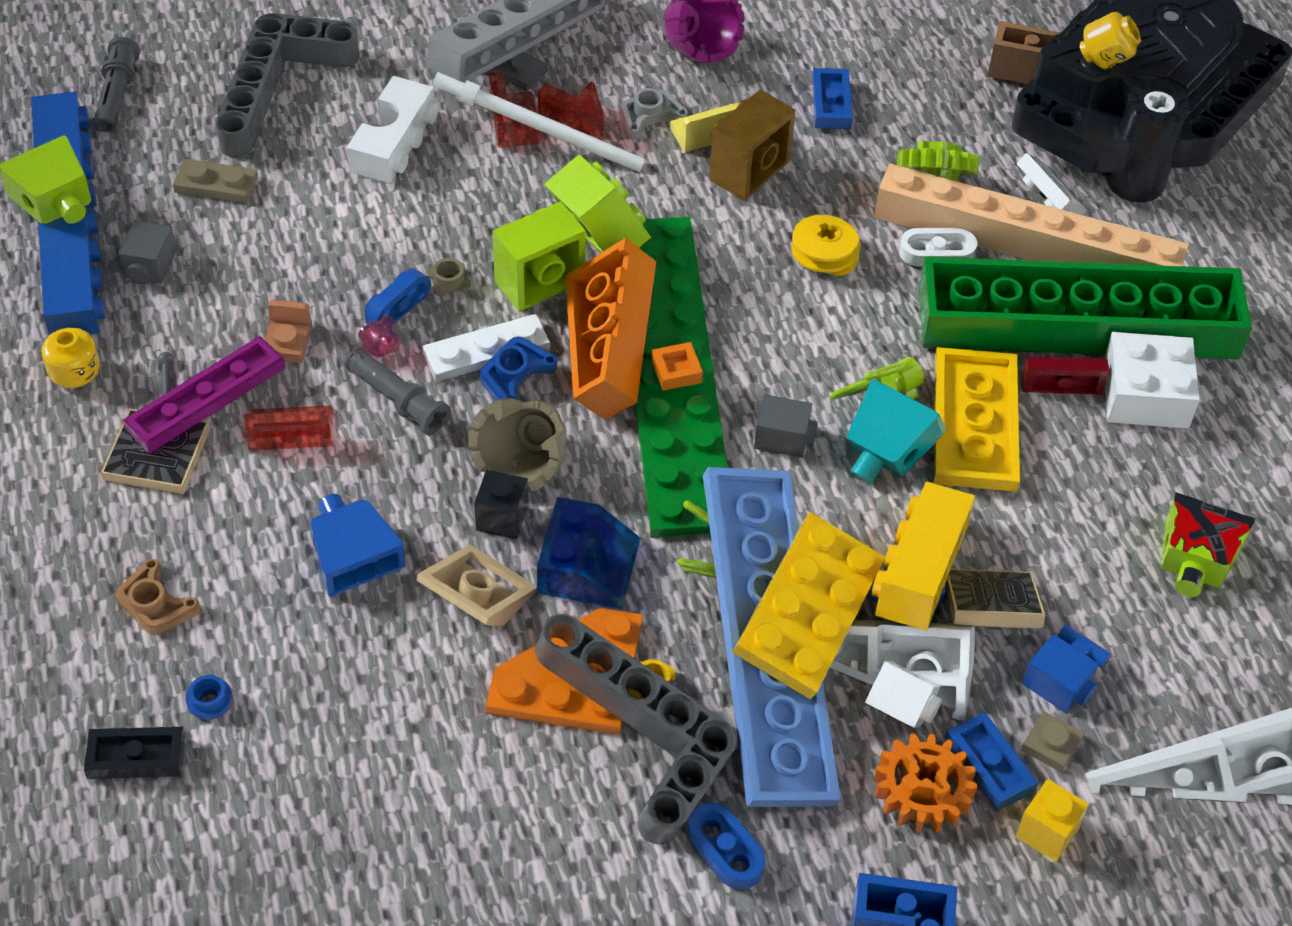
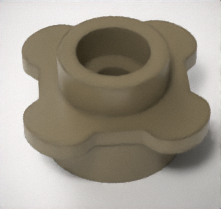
M444 258L430 267L427 275L433 280V293L437 296H445L448 292L467 291L471 286V282L464 275L465 265L457 259Z

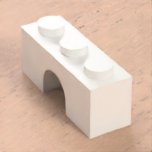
M396 76L391 78L378 98L380 123L388 126L376 127L362 123L346 147L349 172L387 183L392 182L397 172L403 173L405 171L409 158L408 154L412 148H419L426 125H433L438 115V104L435 103L433 86Z

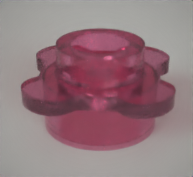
M384 316L380 321L375 320L362 327L358 333V337L363 343L361 348L368 354L371 353L374 357H384L390 354L396 348L399 341L397 333L392 329L395 323L394 319L391 316Z

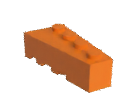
M624 238L565 275L573 399L601 418L613 417L637 403L656 261L627 238Z

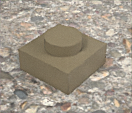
M1043 711L1024 741L1021 751L1062 773L1080 744L1084 732Z

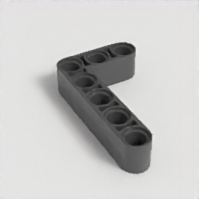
M267 13L258 17L253 25L216 119V129L222 153L231 158H240L252 151L286 61L335 67H348L357 63L360 58L355 25L345 21L279 13Z
M568 614L551 616L546 620L535 646V655L538 661L546 669L677 758L650 796L638 818L639 832L646 841L654 844H665L672 841L734 751L737 744V735L734 728L727 721L576 618ZM551 638L562 639L568 646L560 647L555 645ZM588 664L600 665L605 670V673L593 671ZM634 689L638 691L643 699L631 697L626 690ZM664 715L676 717L680 721L681 726L669 723ZM703 741L714 743L720 752L708 750ZM679 775L690 777L695 782L696 787L684 785L680 781ZM661 810L666 812L671 817L673 823L661 822L655 816L654 811Z

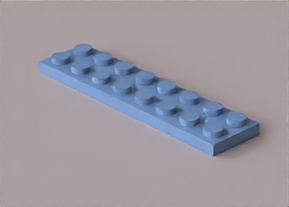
M708 467L703 474L746 805L747 807L836 806L841 801L823 682L818 692L810 700L732 653L799 530L790 471Z

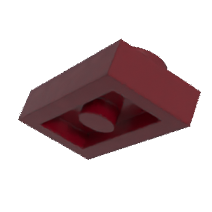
M1026 357L1021 377L1022 392L1102 395L1110 372L1108 359Z

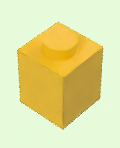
M1047 778L1024 811L1015 837L1057 862L1079 830L1089 803Z

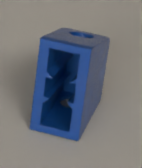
M330 494L320 500L318 509L321 515L314 517L310 521V527L322 577L329 597L406 567L404 546L401 539L368 500L361 499L345 505L339 494Z

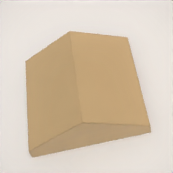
M470 544L418 573L416 580L485 625L504 626L538 589V586ZM469 558L473 559L520 590L515 593L498 584L488 573L476 570L465 562Z

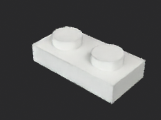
M1026 153L1020 159L1017 165L1026 174L1023 177V181L1036 193L1043 192L1047 197V200L1044 202L1045 205L1081 215L1085 214L1087 209L1044 162L1029 153Z

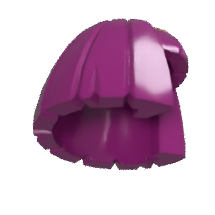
M671 0L663 14V28L666 38L678 53L693 61L700 63L723 61L736 51L739 46L737 41L742 40L745 27L742 24L745 21L742 4L738 3L739 0Z

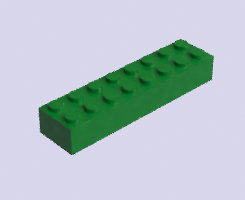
M925 257L919 284L923 348L940 347L969 350L1105 354L1111 333L1120 332L1193 338L1195 358L1240 359L1252 330L1240 268Z

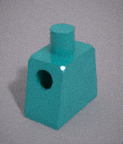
M873 378L847 433V441L851 448L860 454V457L850 470V474L871 486L882 468L898 477L905 476L946 431L940 413Z

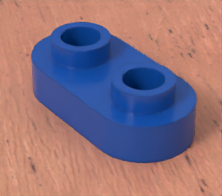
M415 268L400 273L394 282L380 294H376L369 299L365 307L366 324L383 334L428 296L431 288L430 278Z
M709 802L697 806L691 813L688 821V838L691 844L719 879L728 887L743 890L755 886L762 878L765 856L762 848L734 814L724 805ZM713 826L720 833L717 836L710 837L703 832V829ZM736 861H742L749 868L744 872H737L731 865Z

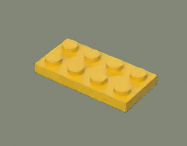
M937 347L934 373V411L940 413L946 431L934 443L933 483L946 486L1017 492L1020 483L1017 354Z
M809 512L732 653L811 700L818 692L885 560V556L814 513Z

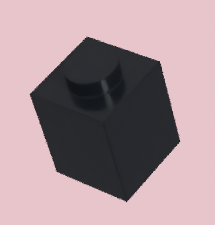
M486 469L474 502L476 531L512 539L518 538L529 507L528 478Z

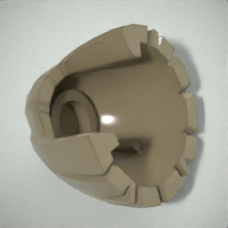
M503 398L485 406L475 416V421L470 425L472 430L468 433V446L473 450L471 456L479 471L484 472V475L487 469L528 478V492L530 490L531 492L538 490L552 480L562 464L566 449V427L563 425L561 416L555 407L541 400L524 402L516 398Z

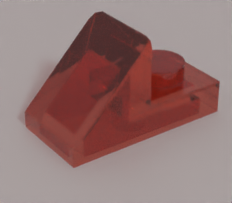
M593 81L577 97L547 83L539 89L538 114L599 140L604 139V113Z

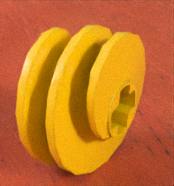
M813 215L804 218L796 224L792 235L791 251L794 259L801 266L814 272L829 273L834 276L846 275L857 266L861 243L859 234L852 225L841 218L831 215Z

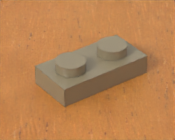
M184 159L173 183L174 193L248 203L258 179L257 169Z

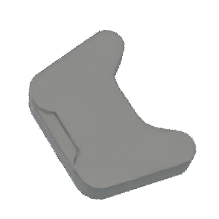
M644 88L639 90L634 98L625 100L619 105V115L627 137L631 140L639 139L643 129L648 125L689 116V112L665 90Z

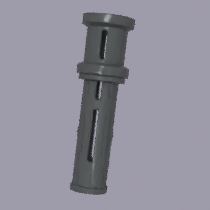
M118 36L112 38L108 44L109 58L103 63L101 70L105 80L92 121L94 130L98 132H115L126 86L133 81L135 76L133 65L139 59L141 50L134 40L127 37Z
M361 347L354 348V352L360 357L356 356L352 351L348 353L344 361L345 368L392 401L397 413L404 418L410 417L418 423L424 434L431 436L447 424L451 415L450 406L443 401L436 402L427 395V391L422 385L418 383L409 384Z

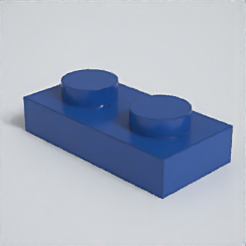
M813 68L812 90L815 128L851 129L853 114L849 69Z
M986 712L947 730L945 741L948 739L953 741L951 749L955 754L962 751L967 753L964 766L975 767L974 781L996 811L1036 791L1037 780Z

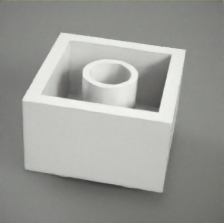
M1112 332L1104 359H1108L1110 371L1105 385L1107 422L1189 428L1199 403L1193 338Z

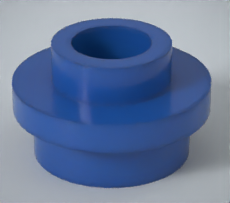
M215 675L198 677L191 683L186 693V704L190 713L197 718L205 720L215 719L225 714L233 700L232 691L228 683ZM213 694L217 696L213 701L201 702L206 695Z

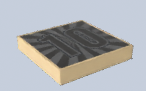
M129 408L126 417L138 410ZM201 421L151 453H148L125 429L123 422L101 471L102 479L104 481L184 494L210 432L209 422Z
M951 569L945 586L947 587L946 593L954 625L1041 629L1044 627L1045 612L1032 572Z

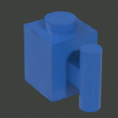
M1066 624L1060 630L1058 636L1053 634L1029 661L1022 684L1067 714L1076 703L1083 707L1091 699L1098 686L1093 681L1097 668H1104L1112 654Z

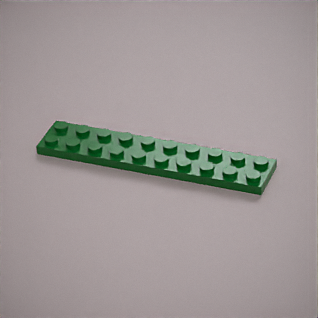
M691 217L646 219L647 221L642 225L651 238L640 249L656 261L635 410L650 537L710 534L709 524L696 517V515L683 506V503L688 500L707 511L703 474L708 467L727 468ZM691 342L703 371L702 383L663 391L651 361L652 350Z

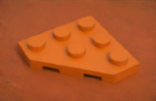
M598 608L579 619L580 622L634 659L636 658L643 624V614ZM551 638L555 645L560 647L568 646L562 639ZM536 645L494 669L485 706L486 713L620 735L623 721L546 669L535 655ZM588 664L593 671L605 673V670L600 665Z

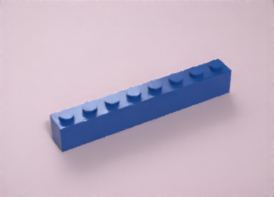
M77 91L31 97L34 148L65 135L84 171L87 184L88 180L95 179L92 158L86 157V154L93 153L89 131H84V128L91 127L87 105L80 106ZM93 183L88 184L92 200L88 205L84 206L86 214L82 220L69 224L60 217L47 224L38 222L43 315L49 335L59 329L69 327L80 328L90 335L100 333L99 320L106 319L103 296H97L96 293L97 290H104L100 266L94 267V262L101 261V251L98 238H92V234L99 233L96 211H90V207L97 206Z

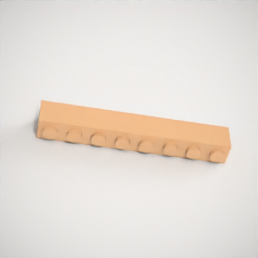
M890 163L879 186L874 218L909 228H962L968 230L976 237L977 246L1030 261L1183 266L1189 243Z

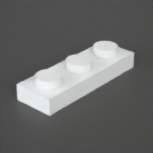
M533 314L423 345V354L435 381L438 382L482 369L498 350L513 337H523L546 351L550 350V342L537 315Z

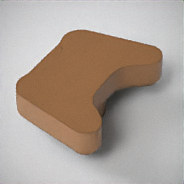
M156 559L147 560L116 591L119 605L151 635L161 634L197 616L201 611L198 599L193 597L175 598L164 589L163 585L159 582L162 573L161 564Z

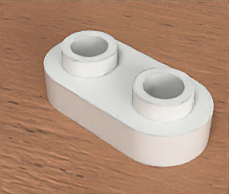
M913 228L907 230L901 236L899 255L904 262L917 267H923L925 257L974 259L977 239L971 232L962 228Z

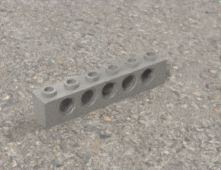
M498 0L430 35L428 68L436 73L440 72L465 83L466 80L470 81L594 14L605 6V0Z

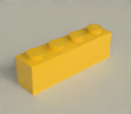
M927 481L919 497L912 495L905 520L901 519L894 541L896 545L890 544L885 557L883 569L887 571L879 570L874 581L871 595L878 597L876 616L927 631L965 537L975 495Z

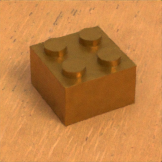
M761 89L750 98L742 100L733 112L727 117L719 119L712 128L709 180L743 201L750 197L790 162L796 109Z

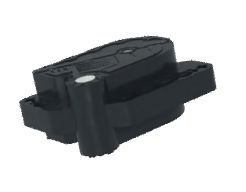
M1094 0L1084 11L1081 10L1059 35L1056 34L1041 49L1034 79L1017 96L1011 123L1012 129L1020 137L1084 171L1093 173L1107 172V184L1112 192L1120 198L1140 203L1154 201L1163 194L1172 168L1199 167L1209 163L1274 93L1284 79L1292 56V48L1285 41L1244 23L1241 11L1234 0ZM1112 12H1118L1124 17L1129 15L1134 20L1141 37V43L1137 45L1135 56L1109 69L1098 67L1094 61L1088 63L1080 49V42L1084 41L1083 33L1085 26Z

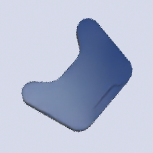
M513 337L482 367L480 382L495 401L503 398L518 399L517 389L529 376L535 373L551 374L555 372L558 360L555 355L523 337Z

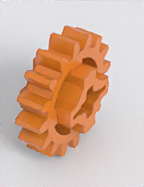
M913 733L910 734L908 745L896 739L893 741L891 752L883 750L881 753L879 766H876L874 781L877 782L875 797L886 799L883 807L885 814L894 811L899 813L898 825L902 826L908 820L915 821V831L921 832L924 823H930L933 830L937 833L941 831L943 820H946L954 827L958 824L960 813L965 815L969 813L972 804L971 799H974L977 790V784L973 782L976 769L973 766H964L967 757L965 751L956 754L951 752L953 741L948 739L940 746L936 744L935 734L930 733L926 742H920L917 735ZM899 769L901 772L900 776L902 777L901 784L897 786L895 781V773ZM952 779L955 784L953 796L950 794L951 786L949 784V781Z

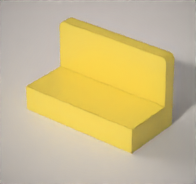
M739 103L672 120L670 122V129L683 151L686 153L712 145L711 131L713 126L719 119L725 118L733 112Z

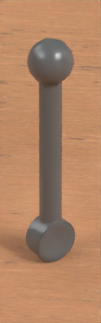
M163 352L158 357V363L162 366L163 395L171 390L170 366L174 362V357L169 352Z

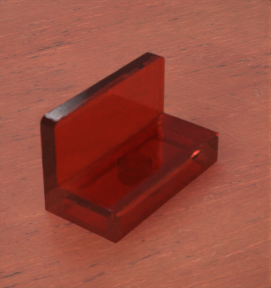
M503 72L488 73L490 94L536 113L532 92L507 93ZM492 111L498 148L541 143L539 130Z
M332 406L252 409L250 414H245L244 430L248 449L252 451L333 446Z

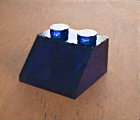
M557 497L537 563V593L623 610L641 537L599 504Z

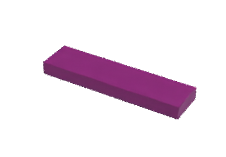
M258 336L123 419L125 429L148 453H151L286 368L284 358L261 336Z

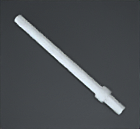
M437 72L432 86L458 96L460 102L472 107L475 103L634 171H641L645 159L480 90V85L466 80L464 83L440 72Z

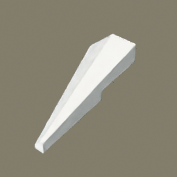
M854 620L830 668L873 685L881 670L879 668H882L884 662H893L941 686L936 695L942 699L941 704L953 709L951 718L965 721L974 665L975 626L930 623L927 631L895 621Z
M1292 708L1087 772L1085 776L1091 793L1099 794L1100 785L1129 786L1132 796H1145L1146 787L1171 788L1174 798L1246 802L1247 793L1275 794L1278 804L1292 805Z

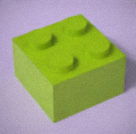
M579 154L544 184L556 202L561 201L586 230V240L600 253L624 238H627L639 248L651 238L642 225L647 221L645 216L633 203L628 205L626 198L629 196L627 190L615 177L611 179L606 170L597 161L590 164Z
M561 201L546 208H541L530 215L507 223L492 231L495 283L518 312L566 291L565 275L586 263V230Z

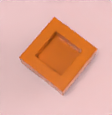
M691 342L652 350L651 361L663 391L702 383L703 371Z

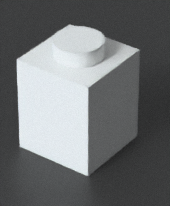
M885 661L865 703L914 728L921 727L924 721L932 722L941 705L942 699L936 696L941 686L893 662Z

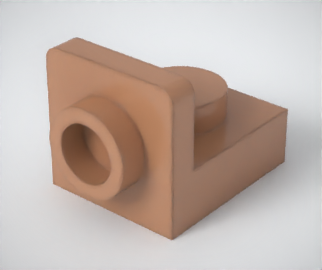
M270 300L268 305L270 324L265 341L284 358V361L302 363L312 331L309 304L296 301Z

